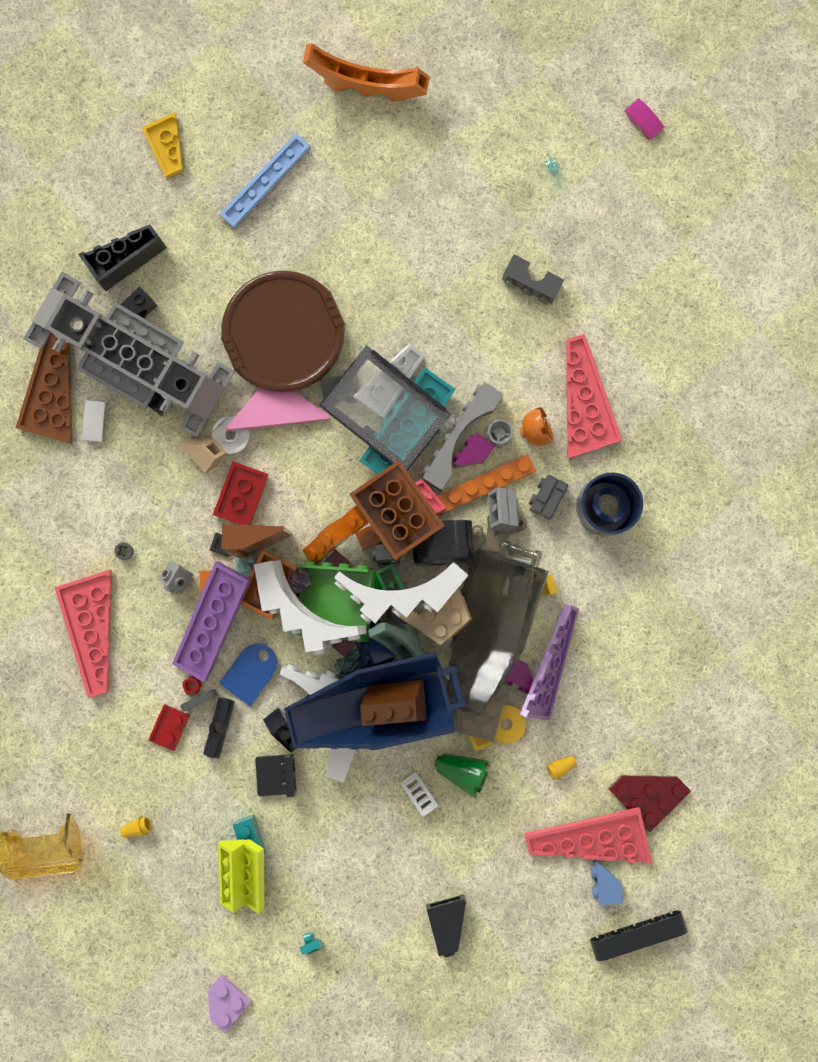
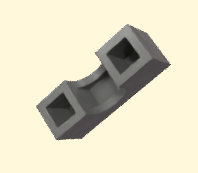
M513 254L502 277L504 283L510 287L516 286L520 288L521 292L528 296L532 294L538 297V300L544 304H552L564 279L547 271L542 280L533 281L527 275L531 262Z

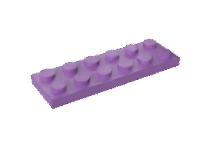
M219 561L215 562L173 660V665L202 682L208 681L251 582L250 578Z

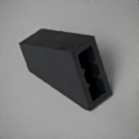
M464 894L426 904L439 957L453 956L459 950L466 905Z

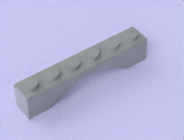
M484 382L482 387L480 385L477 386L473 393L475 396L473 401L466 403L463 408L465 413L462 418L457 417L452 425L454 430L451 434H446L442 440L444 443L441 450L437 448L432 456L434 461L431 465L427 464L421 473L424 475L422 479L440 492H442L452 476V453L459 436L474 421L492 414L503 398V393Z

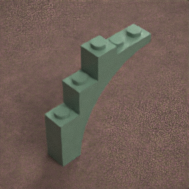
M380 622L375 625L376 627L368 630L370 638L387 647L399 660L430 653L421 649L417 629L406 623L393 626L386 622ZM445 677L450 702L452 703L453 700L451 696L448 679ZM452 709L454 723H457L455 709Z

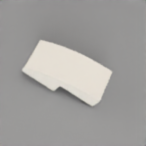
M86 399L82 440L103 441L106 401Z

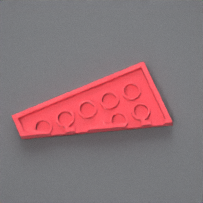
M585 334L567 339V459L621 442L622 438Z
M106 570L54 587L88 698L109 692L112 570Z
M639 807L524 833L529 855H563L566 858H573L575 856L591 860H624L628 863H635L637 861L653 865Z

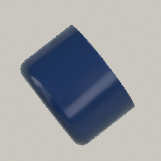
M615 472L604 473L592 479L581 489L576 502L577 515L582 525L593 534L614 536L631 529L638 522L643 511V496L638 485L626 475ZM602 495H611L617 500L618 511L614 516H607L600 509L598 502Z

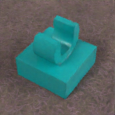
M308 932L302 935L305 945L300 947L302 955L307 956L325 948L322 940H315L313 933Z

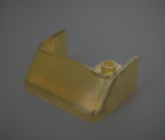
M67 813L66 822L60 827L59 834L23 838L15 830H8L6 832L0 830V872L5 878L22 879L77 872L82 869L83 855L80 828L71 813Z

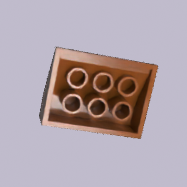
M399 460L349 494L395 562L445 526Z
M222 524L221 549L226 550L227 554L236 557H248V554H254L291 537L292 532L284 526Z

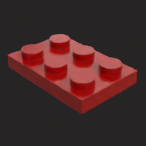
M232 461L213 515L239 525H251L269 474Z

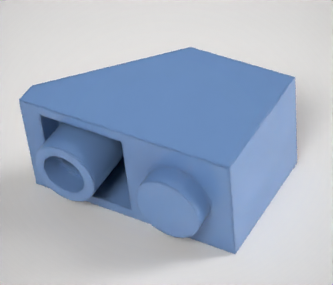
M593 860L594 866L590 868L591 877L595 879V886L592 887L593 899H596L599 905L623 904L622 883L599 861Z

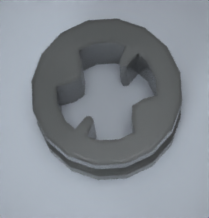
M119 543L114 549L115 556L121 560L130 559L134 551L133 547L128 543ZM121 547L128 548V551H126V556L123 554L120 555V552L122 551Z

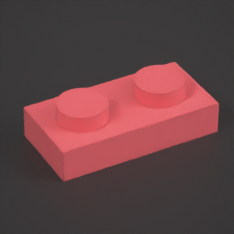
M424 479L415 482L436 514L443 513L446 509L445 505Z

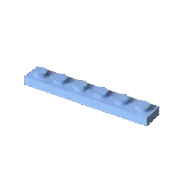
M295 134L220 213V216L235 229L309 151L310 145Z

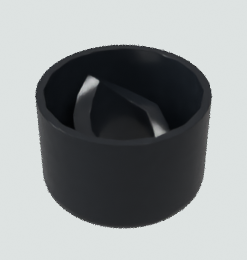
M442 521L445 525L442 529L412 550L413 562L418 566L472 562L475 556L472 521Z

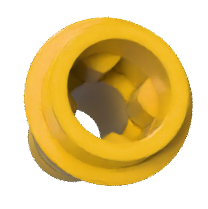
M570 755L550 762V765L546 766L553 780H560L573 767L577 766L574 757Z
M140 816L120 828L121 836L123 838L145 836L148 832H151V822L148 817Z

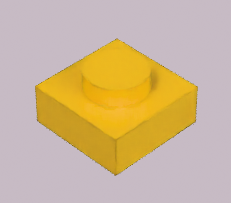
M468 735L475 751L493 744L491 741Z

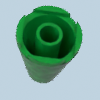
M443 753L442 756L438 755L434 766L437 767L436 771L471 797L477 799L478 795L476 792H481L488 775L486 769L487 767L490 768L491 762Z

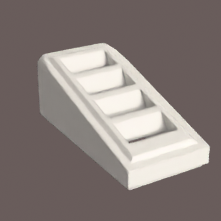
M416 771L400 782L422 817L438 806V802ZM415 779L418 781L412 787H407V785L413 782ZM421 786L422 789L413 795L412 792ZM426 793L427 796L418 802L417 798ZM428 800L431 801V803L428 804L426 807H421V805H423Z

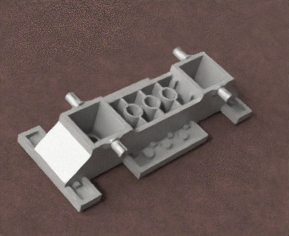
M62 271L32 320V324L23 339L43 350L53 333L58 339L52 349L60 353L66 342L84 351L85 354L76 369L146 409L155 393H158L165 399L159 410L166 414L172 403L188 410L189 412L180 428L198 437L235 371L217 362L208 377L194 366L200 356L192 351L187 361L176 358L184 344L182 340L114 302L107 316H102L88 305L91 297L94 295L93 293L85 290L80 300L73 298L81 282ZM76 321H82L83 325L79 330H74L73 324ZM179 380L187 382V387L184 390L177 389V382Z

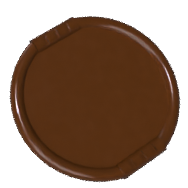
M272 271L249 280L233 295L223 315L221 341L234 371L247 382L268 391L292 392L315 384L332 369L343 347L345 322L331 291L320 282L299 272Z

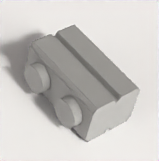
M501 487L488 493L490 530L508 533L518 528L520 520L517 516L518 500L516 499V491L506 490Z

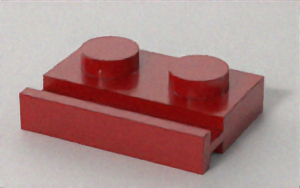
M164 704L148 741L175 751L190 714Z

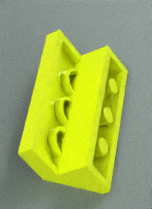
M250 839L218 842L220 904L232 913L246 905L260 914L265 910L264 848Z

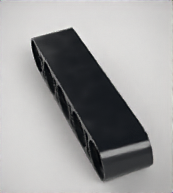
M679 910L672 911L673 914L669 912L654 917V920L652 918L635 923V926L632 924L617 929V932L613 930L598 935V938L596 936L592 937L590 943L596 961H605L686 934L688 931L682 912Z

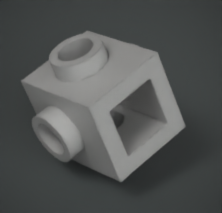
M170 561L166 569L162 571L159 581L164 584L163 588L171 593L176 591L182 594L188 587L189 581L194 574L183 566Z

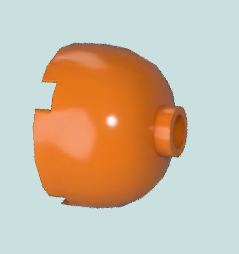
M542 407L529 411L523 417L522 427L520 428L522 438H526L534 446H544L553 443L552 429L550 423L549 425L545 418L547 415Z

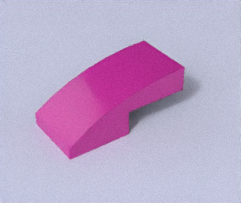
M637 98L624 110L634 126L638 125L648 140L652 139L664 128L659 118L640 98Z

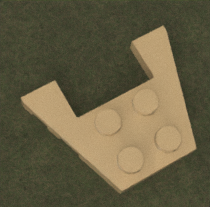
M446 563L445 565H443V566L435 573V575L438 576V575H439L440 573H442L451 563ZM459 587L438 612L434 610L429 612L425 609L418 615L415 609H413L407 618L403 615L401 617L402 620L440 645L446 644L472 620Z

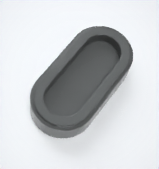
M216 689L210 690L181 704L180 707L184 712L218 696Z

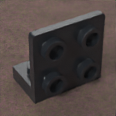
M294 754L256 757L258 796L286 794L287 797H295L297 786Z

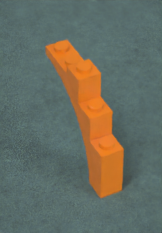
M313 43L306 44L303 63L324 78V83L334 91L353 88L365 97L381 93L392 102L427 95L430 76L420 68L389 70L362 66L335 57Z
M354 506L343 517L326 526L302 551L311 562H316L317 564L349 537L366 526L368 522L359 508Z

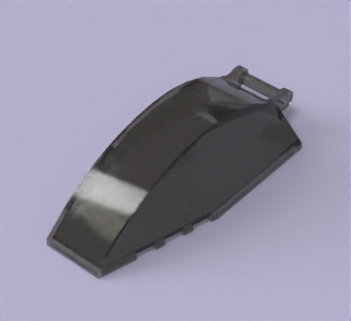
M507 540L503 542L499 554L479 548L475 549L468 577L465 580L461 593L464 596L472 620L453 636V641L450 642L452 654L451 660H449V667L458 665L459 671L457 672L463 697L468 703L467 706L456 709L482 719L525 649L549 571L538 567L542 558L541 551L535 550L534 552L512 545ZM512 552L532 559L531 563L527 564L508 558V553ZM450 678L447 680V690L450 702L452 703L456 702Z

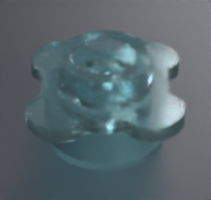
M548 155L549 159L544 162L551 175L555 172L558 175L557 169L560 168V165L556 158L552 159Z
M236 558V571L249 577L254 560L252 558Z

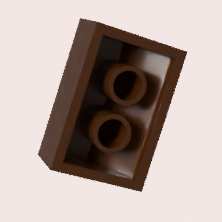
M414 680L368 686L360 705L362 726L426 721L424 681Z

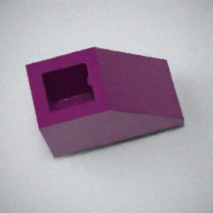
M477 432L474 436L470 435L464 443L466 447L463 452L459 450L453 458L456 461L454 466L459 468L483 464L495 445Z
M508 655L498 676L502 677V682L510 686L514 683L519 686L518 690L528 694L533 683L528 664Z

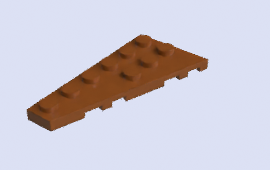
M52 333L43 350L39 349L15 428L72 444L70 344L65 342L60 353L52 348L58 338Z

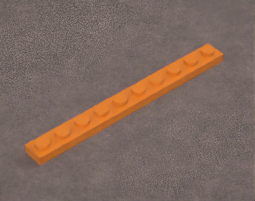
M524 455L436 495L446 507L444 512L439 515L486 495L495 488L503 487L536 472L529 455ZM371 526L355 533L362 550L381 542Z

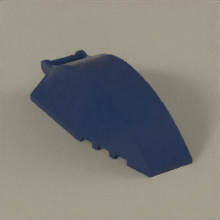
M431 652L356 670L284 708L293 748L379 750L454 733L455 726L452 709L468 705L467 700H464L457 672L459 667L455 665L442 669L436 652ZM445 674H450L456 702H450L444 677ZM414 680L424 681L426 721L362 726L360 705L368 686Z

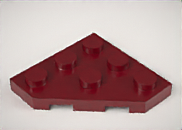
M621 775L608 788L627 809L640 808L644 827L649 832L691 792L677 776Z

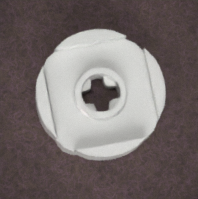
M227 416L219 419L214 424L212 439L227 452L226 454L234 455L242 452L248 446L251 435L249 429L230 431L231 433L236 432L235 438L227 440L228 431L226 427L234 419V417Z

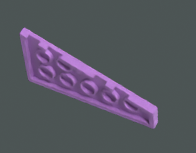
M565 604L561 610L559 620L521 710V716L543 720L551 719L579 608Z

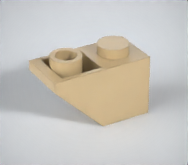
M192 437L179 445L205 473L218 466L227 453L214 439Z

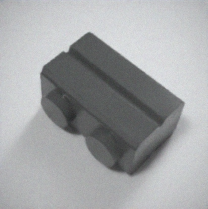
M549 474L546 478L542 477L537 486L540 488L538 494H533L528 503L531 505L529 510L551 520L569 485Z

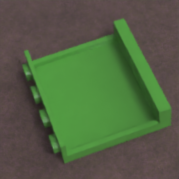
M304 561V565L297 564L296 567L302 568L299 601L312 613L329 622L346 626L366 625L367 633L361 634L360 639L351 641L369 642L368 630L370 629L371 622L368 623L360 616L362 614L360 609L364 603L358 604L350 597L352 593L349 590L345 589L343 591L334 584L337 581L334 577L338 572H341L356 583L374 588L376 571L369 570V566L357 565V568H351L350 564H339V567H333V563L322 562L321 566H316V562ZM291 631L289 635L303 636L302 633L292 634Z

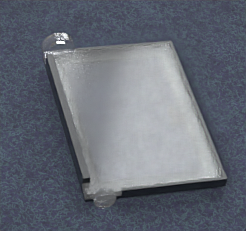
M367 345L364 348L360 346L354 354L356 359L318 406L389 463L394 464L399 460L406 471H408L439 430L445 433L454 423L456 417L375 350H372Z

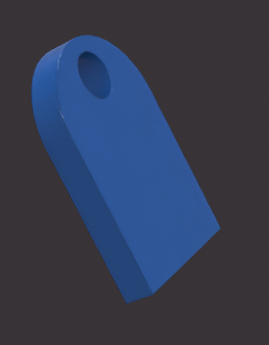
M252 644L246 647L219 684L251 706L277 669L275 652L264 644ZM262 649L269 653L266 661H262L258 657V653Z

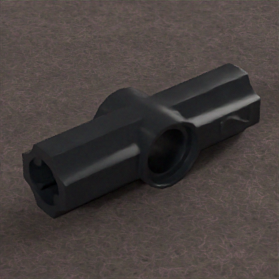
M223 697L218 698L212 723L209 726V734L203 755L211 758H220L226 734L229 730V723L235 705L234 700ZM216 723L223 725L224 730L222 733L215 730Z

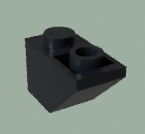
M279 708L275 709L263 721L270 734L292 753L297 748H293L286 715Z

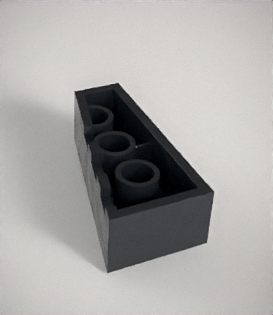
M149 224L127 233V236L118 239L117 237L112 239L111 243L103 246L98 245L93 247V250L86 253L81 252L78 255L96 281L107 291L167 247Z

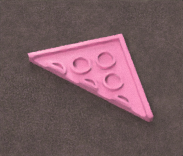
M259 388L229 423L226 430H247L266 426L275 427L294 423L303 424L313 423V421H328L330 416L296 391L273 392Z

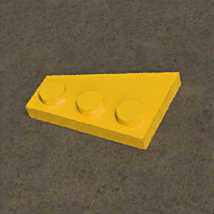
M173 112L141 127L166 179L183 172L176 113Z

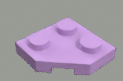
M223 974L220 975L208 990L210 1020L225 1033L252 1000Z

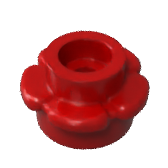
M189 676L188 679L183 681L182 686L186 694L196 695L200 692L202 683L194 676Z

